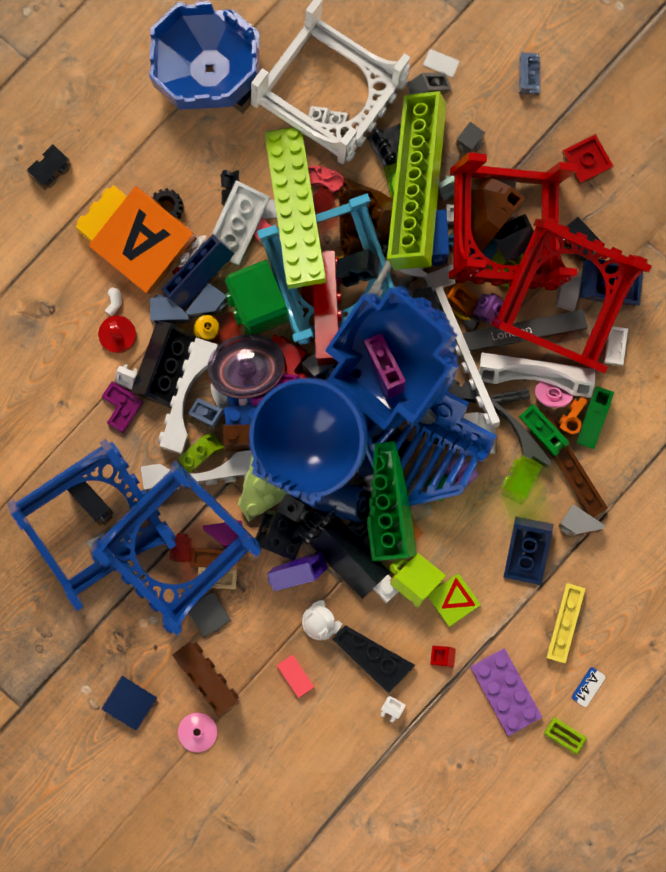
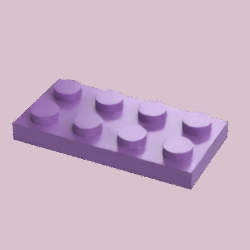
M505 648L470 667L507 736L542 718Z

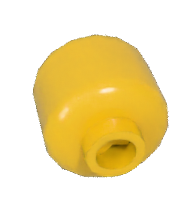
M211 315L199 317L194 324L196 337L205 341L212 340L219 332V323Z

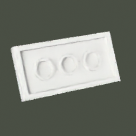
M235 181L212 231V234L217 236L234 252L230 262L238 266L270 199V196L239 181Z

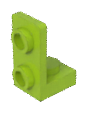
M212 432L202 436L179 457V461L187 472L191 473L210 455L224 449V446L216 434Z

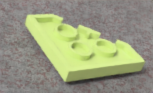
M251 455L250 461H251V464H252L254 458H253V456ZM251 464L249 471L246 473L242 495L238 501V506L248 522L281 502L285 494H288L283 489L268 483V477L262 480L253 475L254 467Z

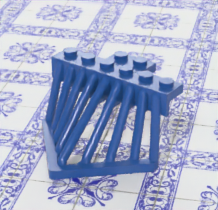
M447 392L437 404L430 408L437 415L436 422L423 424L420 421L412 424L405 418L404 421L407 424L395 441L398 451L413 428L417 427L414 438L400 459L403 471L426 432L428 433L424 446L405 479L408 491L436 438L439 439L434 453L410 496H408L410 506L461 495L465 491L478 462H483L487 458L496 440L497 435L463 418L469 402L450 392ZM373 422L367 428L368 445L366 454L372 467L375 444L386 442L398 427L385 430L375 443H373L370 436L380 426ZM449 444L448 452L428 486L427 492L420 493L445 446ZM459 449L460 455L443 484V488L436 489L456 451ZM470 455L471 461L459 484L453 485L467 456Z

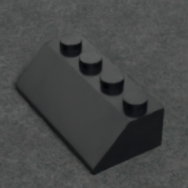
M157 321L131 393L172 408L170 403L173 395H177L178 389L176 385L179 377L182 378L184 371H182L184 361L189 360L191 354L188 353L190 343L195 342V339L198 337L172 323Z

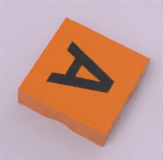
M135 186L88 246L145 293L152 294L168 274L173 263L184 254L198 235L179 219L168 213L141 188Z

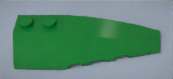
M395 441L376 443L373 459L374 473L373 479H371L372 494L369 500L370 514L367 520L372 561L410 558L417 555L409 498Z

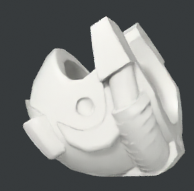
M324 599L313 603L309 609H306L302 619L304 632L308 637L316 640L330 639L333 634L339 632L343 625L340 621H335L331 611L325 607Z

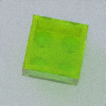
M523 455L519 459L515 458L509 469L512 472L511 476L507 475L500 487L503 489L501 495L522 505L543 465Z

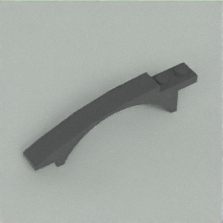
M454 379L448 392L467 402L477 403L475 398L477 397L476 391L471 390L469 383L465 381L461 387L459 386L460 383ZM490 398L495 411L514 430L521 447L522 462L528 465L532 459L548 469L551 461L542 448L515 418Z

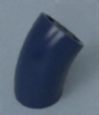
M347 482L336 491L324 495L322 501H317L314 507L305 502L304 504L326 514L334 510L331 516L363 523L370 512L369 500L371 493L366 486Z

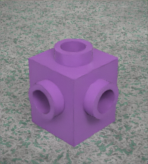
M482 293L473 314L483 322L491 323L493 318H497L503 305L501 297L494 293L490 295Z

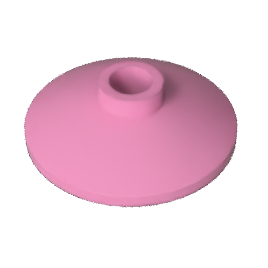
M540 382L535 388V396L538 401L549 407H564L573 399V395L546 382Z
M192 713L181 721L178 728V737L181 744L187 750L203 752L214 744L217 737V727L208 715ZM197 728L201 731L199 736H195L193 733Z

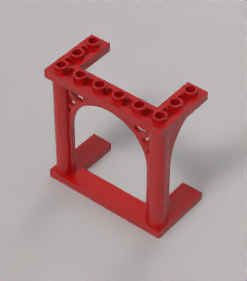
M468 152L450 168V176H454L453 269L449 271V279H453L457 283L473 281V284H484L487 282L491 283L492 286L509 284L510 287L520 264L507 266L491 261L478 249L471 231L472 178L516 180L518 183L542 185L541 219L542 217H550L559 221V184L578 171V164L559 162L547 172L482 166L487 162V154ZM555 237L550 240V247L554 251L559 250V240ZM544 246L543 250L545 251L542 253V255L546 256L549 252ZM470 249L474 250V254L469 257V254H471ZM561 255L554 256L539 267L540 274L534 275L528 289L545 287V290L548 291L556 290V288L563 286L564 283L570 282L571 279L577 276V268L566 267L563 264ZM486 265H489L492 268V270L484 269L486 268Z
M542 217V219H535L533 226L536 228L497 318L492 319L490 325L602 373H606L608 366L597 361L630 287L642 272L649 273L652 265L647 263L648 259L641 256L629 254L626 257L622 255L623 251L612 247L610 250L604 247L605 243L596 239L594 242L587 240L588 236L577 232L575 235L569 232L570 228L559 225V221L553 218ZM553 237L557 238L560 242V248L557 251L550 247V240ZM563 239H565V242H566L568 245H570V243H571V248H570V249H566V248L564 247V240H563ZM544 246L549 252L546 256L542 255V253L545 251L543 250ZM584 249L588 251L586 255L583 254ZM560 254H578L589 259L597 266L605 282L604 303L581 355L512 326L536 271L545 261ZM599 257H602L601 259L609 258L603 264L598 262ZM616 263L618 265L616 272L612 274L605 272L607 265ZM617 277L616 280H613V285H611L609 279Z

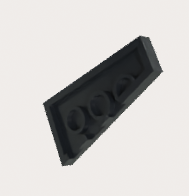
M346 625L332 639L388 694L415 666L410 661Z

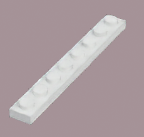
M442 286L435 288L434 295L440 310L446 315V319L450 321L449 325L454 328L453 331L458 335L455 338V353L457 357L461 356L463 372L465 374L468 373L470 380H468L469 386L472 391H476V402L479 408L482 407L485 412L483 414L486 425L490 424L492 430L498 428L500 420Z

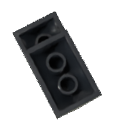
M339 518L325 526L309 543L317 552L322 551L325 561L361 599L391 573L380 561H372L369 549Z

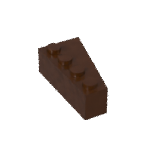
M189 641L172 656L187 676L190 677L196 688L203 694L206 701L215 710V713L221 718L239 704L237 701L239 696L233 688L229 690L226 687L227 680L221 673L216 674L213 670L216 666L208 657L205 660L201 654L203 649L197 642L193 644Z

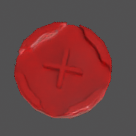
M119 315L111 316L104 320L98 332L99 341L104 349L116 354L124 353L131 349L137 336L133 323L126 317Z

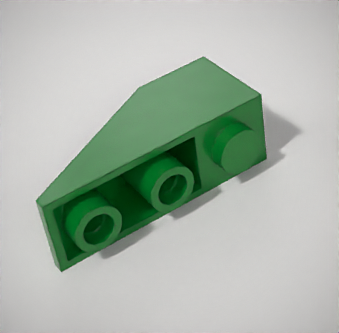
M598 386L594 388L576 444L595 449L614 395L613 391Z

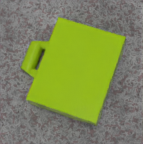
M419 553L412 556L409 561L404 558L396 559L390 565V571L394 573V576L390 579V585L411 602L413 601L416 607H419L446 577L443 572Z

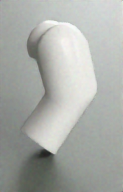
M116 288L108 290L111 304L106 308L105 312L110 316H113L123 303L121 292Z

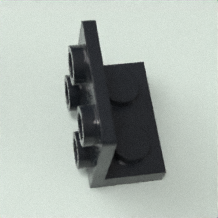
M267 510L264 513L255 539L259 542L260 549L268 550L293 561L296 559L301 540H296L292 534L302 523L295 522L279 512Z

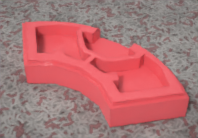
M308 166L311 187L322 186L328 189L332 195L339 192L345 179L340 173L321 166Z

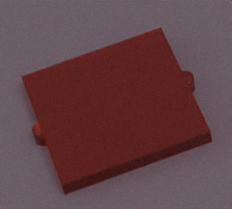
M233 312L215 316L219 323V332L209 342L218 344L220 348L242 340L239 329L240 325H237Z

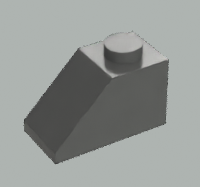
M421 73L407 83L410 95L438 91L443 94L452 90L446 73Z

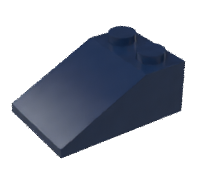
M598 259V262L601 263V264H603L605 261H607V260ZM585 260L583 261L580 298L604 302L605 282L603 276L592 261ZM610 263L606 266L605 272L608 274L616 272L618 265ZM643 272L630 287L623 304L640 305ZM617 277L610 278L609 283L613 285V280H616Z
M515 516L503 578L542 585L553 524Z

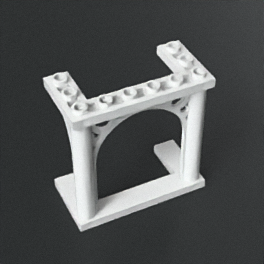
M313 0L306 9L305 26L270 73L262 68L252 81L251 104L256 108L259 105L263 106L338 156V162L344 165L347 161L350 162L353 159L357 146L361 147L368 131L370 133L373 131L377 124L375 123L376 120L384 116L387 111V105L395 101L398 95L396 94L397 91L406 86L409 76L408 71L411 67L409 65L411 57L404 53L399 61H389L370 53L321 21L323 0ZM311 36L316 37L355 63L363 71L367 79L369 96L366 105L356 117L347 122L324 124L315 121L271 92V89ZM371 74H374L375 77H376V76H378V77L375 78V79H372L370 76H371ZM376 83H384L386 88L382 91H377L373 86ZM374 95L379 96L376 98V101L372 99ZM354 123H357L359 125L356 126V129L352 128V125ZM342 128H347L348 131L342 138L340 131ZM332 129H335V130H336V137L333 136L334 133H331V132H329V131L332 130Z

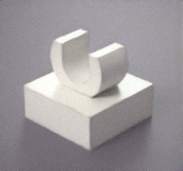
M127 364L123 367L119 366L114 383L132 390L137 376V369L134 368L131 371L127 369Z
M388 696L381 708L383 710L381 716L384 717L388 713L392 716L390 722H394L396 718L400 717L406 705Z

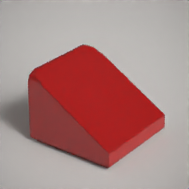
M432 645L430 665L454 667L456 649Z

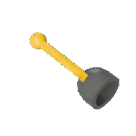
M452 309L454 315L464 320V326L467 330L474 331L480 322L479 318L475 316L465 317Z

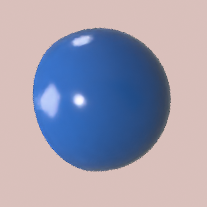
M295 379L272 389L258 404L250 425L249 441L254 458L251 464L254 467L252 474L262 480L268 477V483L283 489L286 493L296 498L302 496L301 501L314 507L317 501H322L324 495L336 491L352 479L364 460L368 445V431L364 415L357 402L344 389L322 379Z

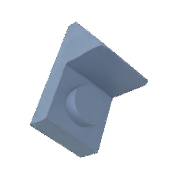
M197 398L188 415L214 429L224 410Z

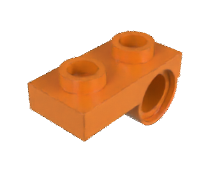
M583 397L579 401L575 399L569 407L571 410L569 415H563L557 423L560 425L558 429L563 435L573 437L580 431L581 421L577 418V415L587 403V400ZM567 423H574L576 430L570 431L567 428Z

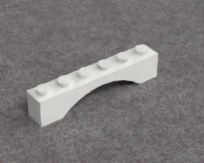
M196 338L195 342L190 343L188 353L191 354L189 360L184 361L182 367L184 374L182 378L179 377L176 385L178 392L176 396L173 395L170 403L172 407L171 413H167L165 417V431H161L158 438L161 449L180 455L184 453L189 439L184 422L186 397L196 379L209 369L210 363H212L214 356L218 352V344Z
M481 352L478 372L483 382L498 384L518 379L536 380L555 385L574 396L592 397L595 384V369Z
M251 450L236 452L223 465L211 471L190 475L199 484L206 483L207 486L218 484L217 481L225 480V483L237 481L236 478L242 477L245 480L246 473L249 471L252 452ZM161 464L142 466L141 473L145 491L149 492L171 469Z

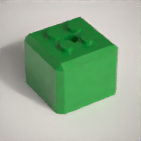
M267 259L227 275L225 280L227 301L230 308L234 307V318L237 325L241 324L245 335L253 337L289 322L287 306Z

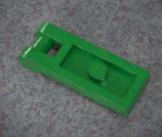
M534 404L518 417L553 456H557L561 448L569 445L568 440ZM555 437L558 442L553 445L550 440Z

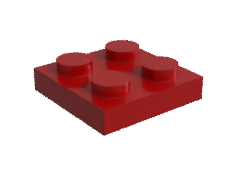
M596 134L562 151L568 163L578 164V171L574 175L579 184L612 169L614 166Z

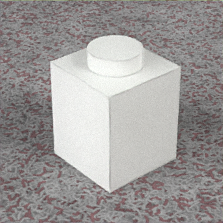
M389 575L373 589L386 604L399 593L398 590L390 585L391 577Z

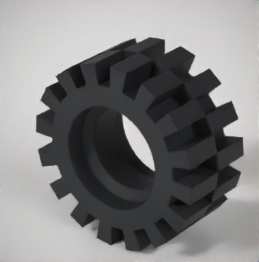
M165 188V191L160 189L158 193L155 192L152 198L159 204L165 200L171 201L174 208L170 214L180 220L181 214L184 212L183 201L180 195L175 193L174 190L169 191L168 188Z

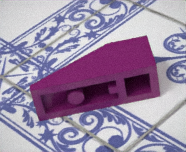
M382 334L364 340L363 342L386 398L388 399L405 392L406 381Z

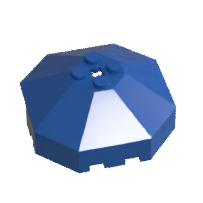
M196 1V4L192 5L179 2L150 28L151 70H149V77L153 86L179 110L233 107L251 89V83L259 73V31L233 9L214 11L210 1ZM207 66H210V67H211V66H214V67H213L214 72L209 71V72L207 73V72H206V71H207V68H206V67H207Z

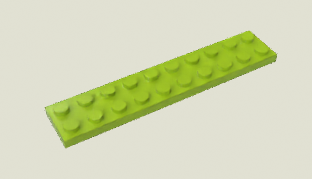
M294 127L264 132L287 287L292 289L326 283L303 133Z

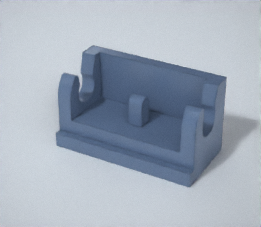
M521 52L519 94H540V57L537 53Z

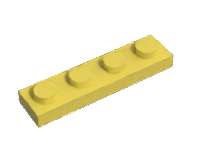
M566 583L546 659L566 663L586 588Z

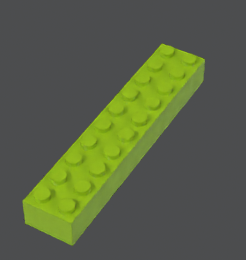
M440 91L404 95L387 259L394 270L431 267L446 114V102Z

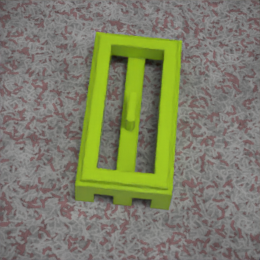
M555 717L552 718L543 733L576 755L587 737ZM556 723L581 739L580 743L553 725ZM550 730H553L554 732L561 735L568 741L572 742L577 746V748H573L572 746L565 743L558 737L554 736L550 733Z

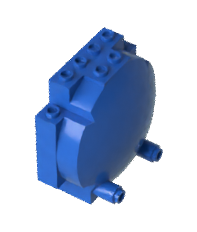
M402 286L391 287L382 301L374 293L363 294L325 349L330 356L339 362L327 381L339 386L351 395L362 412L384 430L399 427L405 418L412 424L420 422L429 408L437 404L448 392L454 380L456 370L459 368V365H457L458 357L453 353L456 348L455 338L458 335L453 331L454 328L449 325L450 321L446 319V315L442 311L431 307V302L423 297L413 299L408 295L409 291ZM379 334H382L406 381L405 392L388 399L378 382L363 342Z

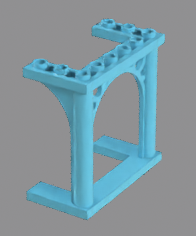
M368 194L350 199L346 205L316 214L318 224L351 213L363 250L370 249L380 258L379 275L386 261L367 208L370 203ZM273 225L257 231L260 242H263L274 278L288 309L289 322L294 333L292 334L294 342H299L300 346L310 343V338L315 337V326L309 324V318L314 314V307L309 305L300 296L297 288L288 289L279 228ZM388 273L380 288L383 290L380 296L381 301L389 289L394 287L390 273ZM376 279L369 280L364 294L369 292ZM357 302L349 308L342 310V314L346 311L349 316ZM302 308L309 309V312L306 314L305 318L303 317V314L305 312L302 310ZM342 315L343 320L339 321V328L342 326L347 317H344Z

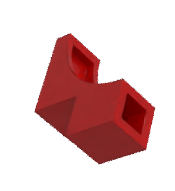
M274 335L270 341L284 356L287 365V375L299 374L300 378H308L300 373L303 368L301 362L308 358L306 350L299 345L293 346L284 336L278 337Z

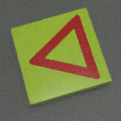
M459 573L440 585L428 596L448 627L481 605Z

